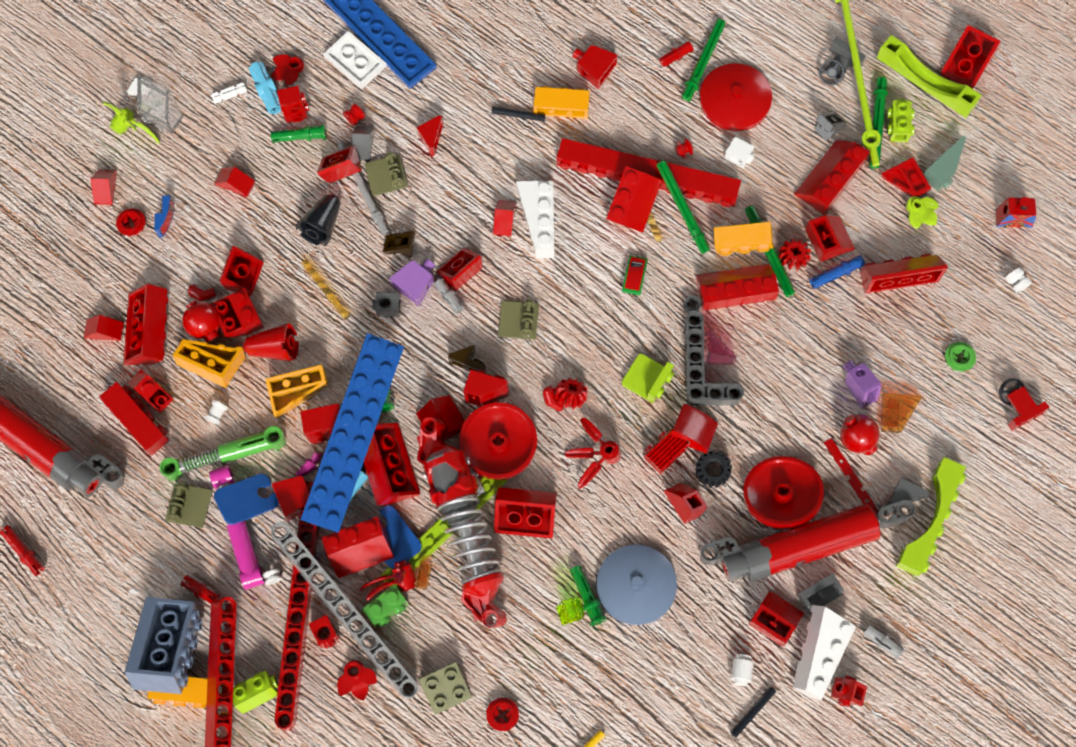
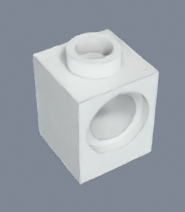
M735 136L726 150L724 159L744 169L746 164L750 165L755 157L753 154L754 146Z

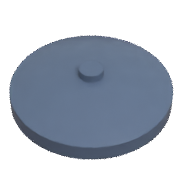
M628 545L615 550L604 560L598 572L597 593L602 606L614 619L628 625H646L657 621L670 609L676 596L677 579L671 563L662 553L648 546Z

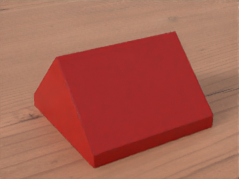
M355 145L323 157L317 171L318 175L330 184L362 171Z
M232 246L219 280L226 290L237 292L245 288L249 296H252L264 262Z
M463 247L436 272L456 292L483 268L482 258L479 254Z
M450 395L430 399L416 413L420 422L426 417L439 418L444 421L446 428L441 437L442 442L459 434L465 422Z

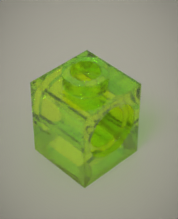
M579 596L560 601L556 605L562 625L579 621L585 616Z

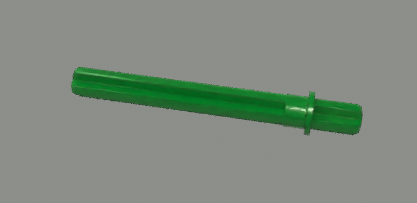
M716 20L691 77L685 82L686 87L682 94V100L690 102L694 92L699 89L700 79L725 27L724 20Z
M884 76L877 77L876 88L873 91L875 99L872 126L873 130L878 131L881 136L880 145L877 147L879 163L885 100L888 95L886 90L887 79ZM869 154V167L871 169H878L880 165L872 166L871 156Z
M666 161L659 162L657 168L693 238L692 241H695L701 254L710 251V247L704 238L706 234L702 233Z
M754 205L745 208V213L750 221L749 224L762 223L763 218L759 217ZM775 248L769 249V251L765 252V255L785 297H791L795 294V290Z

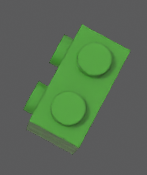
M393 585L365 606L362 611L377 629L389 623L390 618L395 614L402 613L409 603L397 587Z

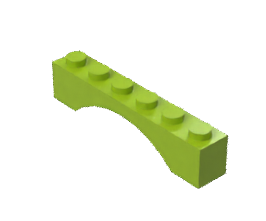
M893 35L885 41L879 50L878 60L964 118H967L977 106L982 96L967 85L949 81L932 72L913 55L905 43Z
M946 457L939 461L932 478L936 492V509L933 520L919 539L902 549L896 567L917 577L923 572H927L930 565L928 558L930 554L933 555L938 545L935 541L937 537H941L945 526H942L945 519L949 518L952 509L949 507L952 501H956L959 495L957 488L959 484H963L966 478L964 473L966 466Z

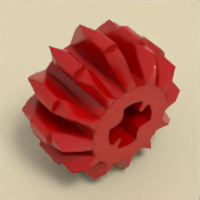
M792 238L790 242L785 241L783 246L780 247L779 252L781 254L779 259L783 260V266L789 265V270L792 269V266L796 270H799L800 266L804 268L807 265L806 262H809L811 259L809 256L811 249H807V243L801 244V239L795 242L794 238Z
M570 377L567 380L562 379L555 389V400H558L559 405H565V409L567 407H571L572 410L576 407L581 408L588 397L587 387L584 386V382H578L577 379L572 380Z

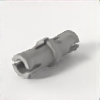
M440 278L434 283V286L441 293L443 301L448 303L455 314H459L465 309V306L456 296L455 290L449 287L444 278Z
M872 624L863 633L864 636L875 642L879 649L883 648L896 659L904 651V648L891 640L888 634L884 635L873 627Z

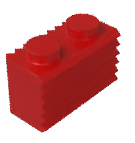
M673 428L669 432L665 430L658 437L659 441L655 445L651 443L644 451L646 452L644 459L660 475L689 447L686 440L672 436Z

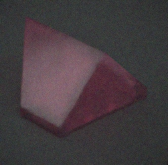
M709 330L705 338V364L733 365L737 356Z

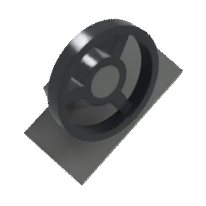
M836 36L829 50L836 56L833 60L824 62L819 70L820 79L827 85L839 84L843 80L846 71L851 65L853 66L849 44ZM858 51L860 64L862 67L866 55ZM830 62L829 65L825 68V70L822 71L824 65ZM822 74H827L828 77L833 78L835 83L826 82Z

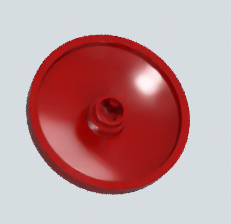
M732 63L722 65L706 76L701 85L699 102L706 118L717 127L728 131H745L760 124L769 113L772 103V90L768 80L761 72L745 64Z
M490 403L477 408L467 417L460 431L459 446L460 450L464 451L465 456L469 458V468L484 478L503 480L520 474L530 465L537 450V432L530 417L520 408L508 403Z
M772 457L758 463L748 473L743 487L744 502L752 516L761 523L774 528H795L809 522L819 512L823 503L824 486L817 471L808 463L794 457Z

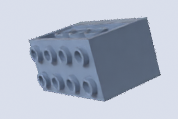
M146 597L124 671L133 690L182 694L183 688L188 684V669L193 664V649L196 650L198 645L197 634L198 631H201L203 620L199 616V610H197L193 601Z

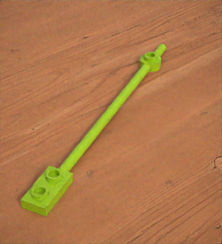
M835 0V3L841 2L864 119L866 131L862 135V145L870 151L872 166H878L880 163L877 147L880 145L881 136L878 131L873 130L848 2L850 0ZM873 139L874 142L869 143L868 140Z

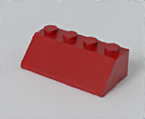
M836 140L794 195L825 215L864 165L870 151L856 142Z
M923 254L917 258L909 256L898 261L890 259L879 264L875 262L867 263L863 266L860 276L866 294L936 283L940 281L948 267L938 254Z
M770 264L695 275L702 311L776 300L779 294L776 275Z
M146 284L128 294L123 365H154L163 361L165 356L164 340L166 338L165 323L167 321L166 305L168 303L166 288Z
M377 424L364 459V465L377 506L394 504L420 495L399 424Z

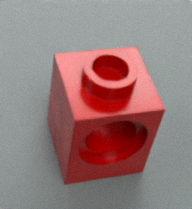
M327 615L308 624L318 646L321 648L325 647V649L336 645V641L340 639L330 617ZM328 628L330 630L329 636L321 638V631Z

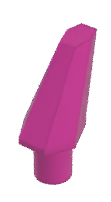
M314 451L311 459L307 458L295 475L304 476L316 469L321 454Z

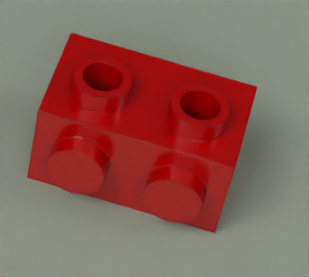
M299 86L277 90L280 107L287 123L301 122L304 119H308L307 111H310L305 93L300 91Z

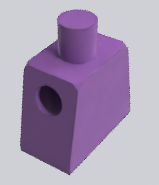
M426 259L421 266L412 260L391 276V285L419 306L434 283L433 275L429 272L435 265L429 259Z
M853 360L845 363L843 366L847 372L845 383L860 408L863 409L878 401L882 384L867 365L862 363L856 366Z

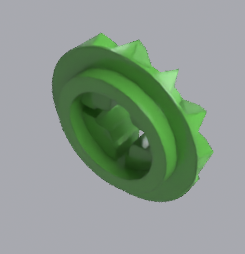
M955 342L946 349L944 358L947 365L953 371L963 372L970 370L974 366L976 353L970 345L964 342ZM963 351L962 358L965 360L957 363V356L955 355H959Z

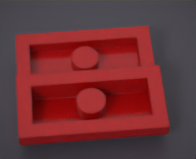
M683 404L672 431V436L689 441L690 448L707 453L718 423L702 411Z

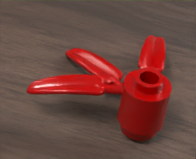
M584 417L580 419V422L593 441L601 443L600 451H594L593 448H576L567 450L564 455L568 458H593L594 455H601L602 458L598 462H592L578 482L579 489L584 488L600 471L603 461L608 464H615L621 458V451L618 445L613 441L604 442L601 439L603 437L602 433L591 421Z
M406 560L394 563L395 567L392 568V575H383L370 580L360 588V591L377 582L394 578L393 581L384 582L369 592L366 597L367 601L382 589L396 584L401 592L415 588L416 578L411 563H406Z

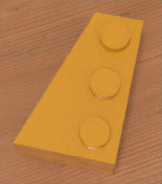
M185 339L181 341L173 353L176 365L225 388L246 358L243 347L231 348L221 344L216 346L209 345L207 342Z
M323 365L265 379L273 414L277 419L329 387Z

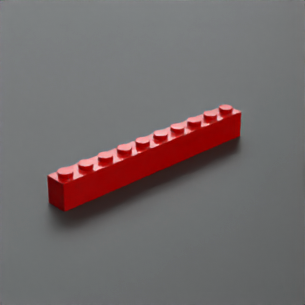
M564 138L561 140L556 159L557 166H560L562 169H574L583 174L591 173L600 178L608 177L620 182L624 169L627 166L663 180L657 168V164L661 161ZM667 163L681 193L686 198H697L706 203L714 202L724 207H735L741 184L740 179ZM663 180L659 190L670 194Z

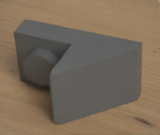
M835 111L820 114L816 119L819 124L815 127V131L827 141L847 123Z

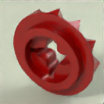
M133 208L122 211L116 220L118 231L128 237L132 235L137 236L146 225L144 214L140 210ZM129 218L134 221L133 228L130 225H128L130 221Z
M498 698L489 704L486 718L493 729L505 732L512 729L518 722L519 710L512 700ZM497 707L502 711L510 709L506 714L508 722L502 718L495 721L497 716H499Z

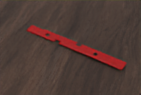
M833 439L825 441V446L845 476L849 475L851 478L848 481L863 505L868 504L877 514L879 511L866 490H861L863 485Z

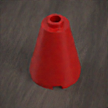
M285 323L247 337L243 343L244 351L253 357L294 361L293 359H297L299 353V341H295L294 335H297V331L291 323Z

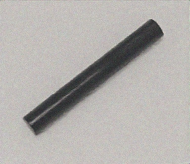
M492 106L491 111L492 114L545 122L546 119L544 114Z
M770 686L730 733L735 738L739 736L773 697L776 690Z

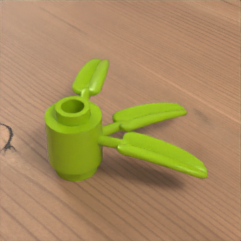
M103 101V105L110 107L116 113L109 125L114 132L122 135L129 127L137 130L136 126L146 131L158 144L160 143L156 135L149 128L135 121L134 113L126 107L125 109H118L109 102Z

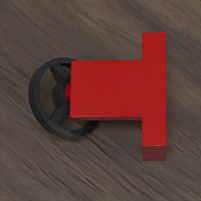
M1016 378L1005 380L999 388L1000 400L1007 405H1013L1020 415L1008 424L1011 431L1044 414L1050 408L1046 401L1037 405L1025 389L1024 384ZM1011 381H1017L1014 386H1010L1007 390H1003L1007 383ZM1002 393L1007 394L1006 397L1009 399L1010 402H1006L1003 399Z

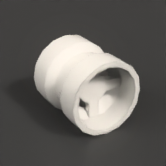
M1021 267L1005 277V280L1012 284L1016 294L1032 284V281L1024 276V271Z

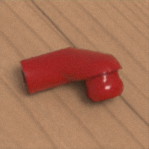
M195 284L188 287L190 297L200 302L216 296L214 288L203 291Z
M547 386L542 394L545 404L562 412L565 405H559L558 400H555V388Z

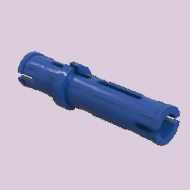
M859 255L847 262H840V265L810 278V285L815 290L841 276H848L852 271L863 267L865 261Z

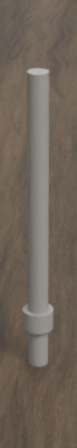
M344 142L337 144L339 150L347 148ZM360 173L353 174L352 176L372 213L371 217L374 223L378 225L382 235L387 234L389 231L383 221L384 217L381 211H378Z

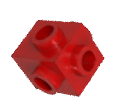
M845 675L844 678L835 677L831 697L838 700V704L841 706L850 707L851 704L863 706L867 686L851 676Z

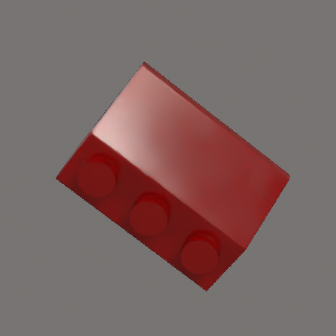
M626 166L606 219L643 233L663 180Z
M498 487L495 501L494 533L553 539L557 493Z
M374 517L342 529L339 533L335 532L321 537L327 557L339 579L394 558L383 521L379 517Z

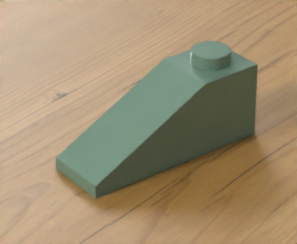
M964 135L924 173L929 185L937 192L943 188L947 189L953 183L952 178L956 172L966 140Z

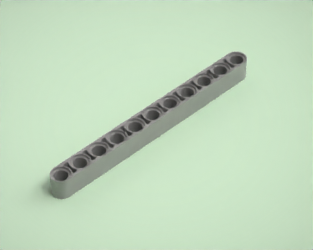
M284 522L275 523L271 528V535L275 543L403 699L413 698L418 691V685L290 527ZM279 528H283L286 531V534L282 537L275 535V531ZM290 544L298 545L299 549L296 552H289L287 549ZM309 559L311 561L310 567H301V560ZM316 574H320L324 577V581L317 584L313 582L312 578ZM328 590H334L337 596L334 599H328L325 593ZM345 605L349 608V613L341 615L338 612V608ZM359 621L362 624V629L354 631L351 628V623ZM366 637H372L375 640V644L372 647L364 644ZM380 652L388 656V660L384 663L377 660L376 656ZM392 668L400 670L401 675L399 678L394 679L390 676L389 672ZM403 685H412L413 693L411 695L405 694L402 689Z

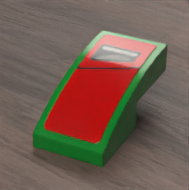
M629 256L622 292L641 295L648 262L647 258Z

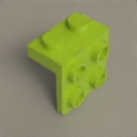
M639 354L622 380V386L654 404L657 398L660 399L665 391L663 387L666 382L670 383L674 377V365L667 362L663 366L649 357Z

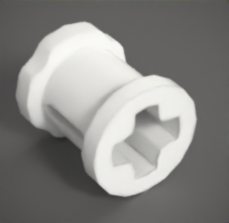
M213 400L211 402L213 405L208 414L204 415V418L219 425V420L228 407Z

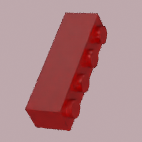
M115 382L99 398L145 451L152 456L169 441L165 436L167 431L161 425L157 427L154 424L156 419L149 411L145 413L141 409L144 405L137 398L134 400L131 398L130 394L132 392L125 384L121 386L118 382Z

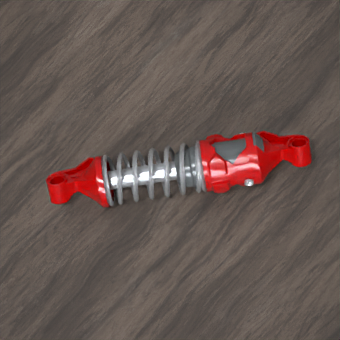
M426 417L421 422L420 436L417 437L420 446L417 461L423 465L424 479L428 480L430 487L428 494L431 503L435 504L437 510L442 512L443 517L440 520L447 521V524L452 526L446 529L444 533L459 532L460 538L450 541L448 545L453 546L462 543L464 551L454 554L452 558L455 559L466 555L468 564L456 568L457 571L470 568L472 573L471 577L460 581L462 585L461 601L472 611L474 621L480 620L487 628L502 627L507 621V615L503 610L494 605L493 601L505 577L502 570L496 569L500 563L499 561L487 560L494 555L496 549L484 547L490 542L492 537L487 534H481L487 528L486 523L476 522L483 516L484 512L476 509L480 501L477 499L479 487L476 477L471 475L469 468L470 460L465 456L464 451L442 442L441 437L446 428L442 419ZM474 526H484L482 529L475 532ZM479 538H488L485 542L479 545ZM482 551H491L483 557ZM496 563L494 566L487 569L486 564ZM494 614L496 615L495 623L493 622L492 618Z

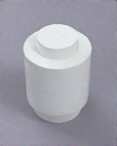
M736 654V659H733L731 680L735 681L734 684L747 686V683H751L754 665L751 656Z

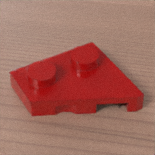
M913 157L881 173L882 179L911 197H918L931 190V186Z

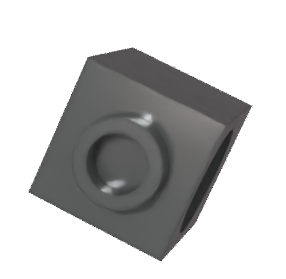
M376 292V299L372 300V309L375 310L377 317H400L401 299L399 293ZM385 302L391 303L388 307H382V304Z

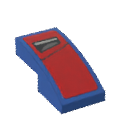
M170 195L162 196V213H155L154 231L159 238L164 237L172 221L175 203Z

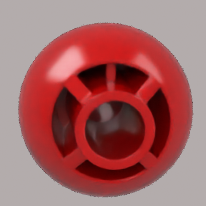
M194 301L186 306L187 310L183 313L182 324L185 331L191 337L204 339L208 343L220 336L217 332L220 327V314H218L219 312L212 304Z
M862 414L846 417L840 428V439L844 447L853 453H864L866 456L877 451V443L880 438L877 423L871 417Z

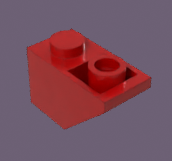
M142 370L128 382L159 413L174 400Z
M678 483L663 491L684 524L699 518L708 507L696 489L682 483Z

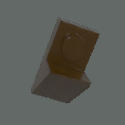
M407 231L386 235L383 252L387 255L402 253L411 258L416 232Z
M475 345L450 353L448 356L449 363L470 372V370L476 371L479 369L487 372L484 362L479 359L472 360L476 352Z

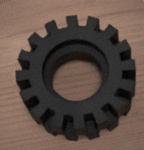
M715 450L708 451L698 459L695 469L696 476H698L699 482H703L704 486L709 485V488L723 486L731 475V461L727 459L726 454L722 455L721 451H718V453ZM711 462L718 463L721 467V473L717 476H711L707 473L706 466Z

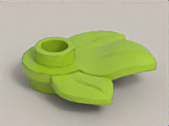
M913 196L909 198L906 203V210L909 212L908 220L915 229H918L922 223L935 226L937 224V215L934 210L939 207V204L930 197L921 199L920 197Z

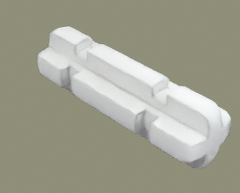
M241 82L236 84L237 86L235 87L233 85L220 90L221 92L219 93L218 91L212 93L211 96L214 103L221 102V99L226 100L237 96V93H245L247 91L245 84Z

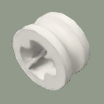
M273 569L264 573L262 576L266 579L265 584L271 585L281 581L283 578L279 575L280 570Z

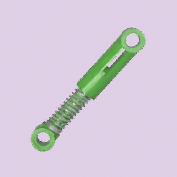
M270 426L263 432L217 446V450L215 448L214 451L212 449L211 451L208 450L207 453L204 451V454L202 452L200 455L198 453L197 456L194 454V457L191 455V458L187 457V459L185 457L184 459L166 458L160 463V472L168 480L177 481L184 473L195 470V468H202L205 465L215 464V462H222L224 464L270 449H281L286 443V436L279 427ZM273 435H279L276 441H271ZM171 466H175V470L172 473H168V469Z

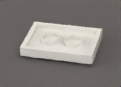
M349 31L323 54L327 61L361 90L386 67V62Z

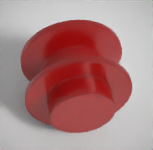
M684 138V143L676 142L675 151L679 157L686 158V153L693 155L694 147L690 140Z

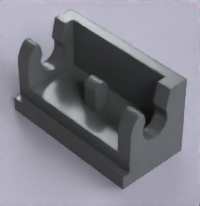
M832 573L800 592L797 598L807 614L810 615L812 613L810 612L812 605L825 606L842 596L844 590L835 574Z

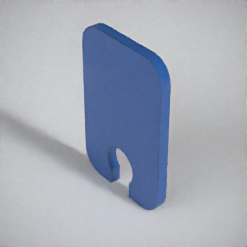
M258 474L216 490L214 500L227 524L235 525L278 507L279 502L275 493L271 494L268 498H261L257 494L259 488L271 486V482L266 475Z
M385 506L379 513L387 519L385 530L394 555L393 559L387 560L385 563L388 567L393 568L396 562L406 560L407 563L411 560L412 557L421 551L422 545L393 506Z

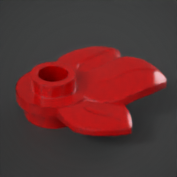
M287 54L275 56L272 59L278 67L270 77L276 81L284 80L286 85H291L297 81L299 73L303 71L304 63L300 58L290 57Z
M352 660L348 662L344 667V674L338 679L337 690L339 695L344 696L351 692L357 699L363 701L368 694V685L377 683L376 674L372 669L364 668L363 664L359 661ZM357 667L358 673L353 675L351 669Z

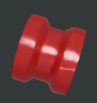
M355 103L351 105L349 110L343 112L344 117L352 126H356L359 120L365 118L364 112Z

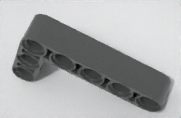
M696 310L690 311L685 322L686 399L691 405L714 406L738 405L744 395L741 385L735 383H705L704 318L701 312ZM696 319L699 323L692 324L689 320ZM697 337L699 341L692 342L690 338ZM697 355L700 359L695 361L690 356ZM697 373L700 378L693 379L690 374ZM697 391L700 396L697 398L693 397L691 392ZM716 391L720 396L714 398L710 395V392ZM732 391L737 392L739 397L733 398L729 393Z

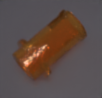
M420 563L418 577L415 582L416 588L427 589L430 586L429 577L432 565Z

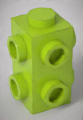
M904 99L893 100L891 106L887 108V118H889L887 134H889L891 142H908L910 137L914 135L915 126L912 125V119L914 118L915 110L912 108V101Z
M267 671L256 673L252 678L236 684L233 687L234 707L244 714L276 697L279 685L274 675L271 676Z

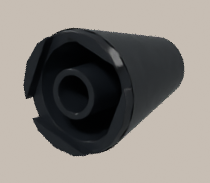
M325 195L298 220L296 230L299 229L301 231L300 236L303 239L317 246L320 243L326 246L330 242L341 206L338 197L335 195Z

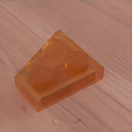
M884 392L882 394L881 432L901 433L920 402L921 396Z

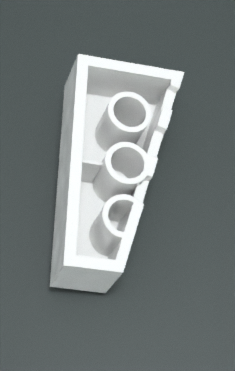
M516 181L517 193L535 257L554 258L553 181Z
M812 605L810 611L812 612L811 621L807 624L806 630H808L806 642H803L802 645L803 655L801 661L798 662L793 688L807 697L822 700L856 626L825 606Z

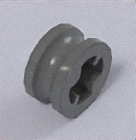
M695 295L687 296L683 304L684 310L687 313L693 310L699 311L701 301ZM690 301H694L693 304L696 303L695 308L688 307Z

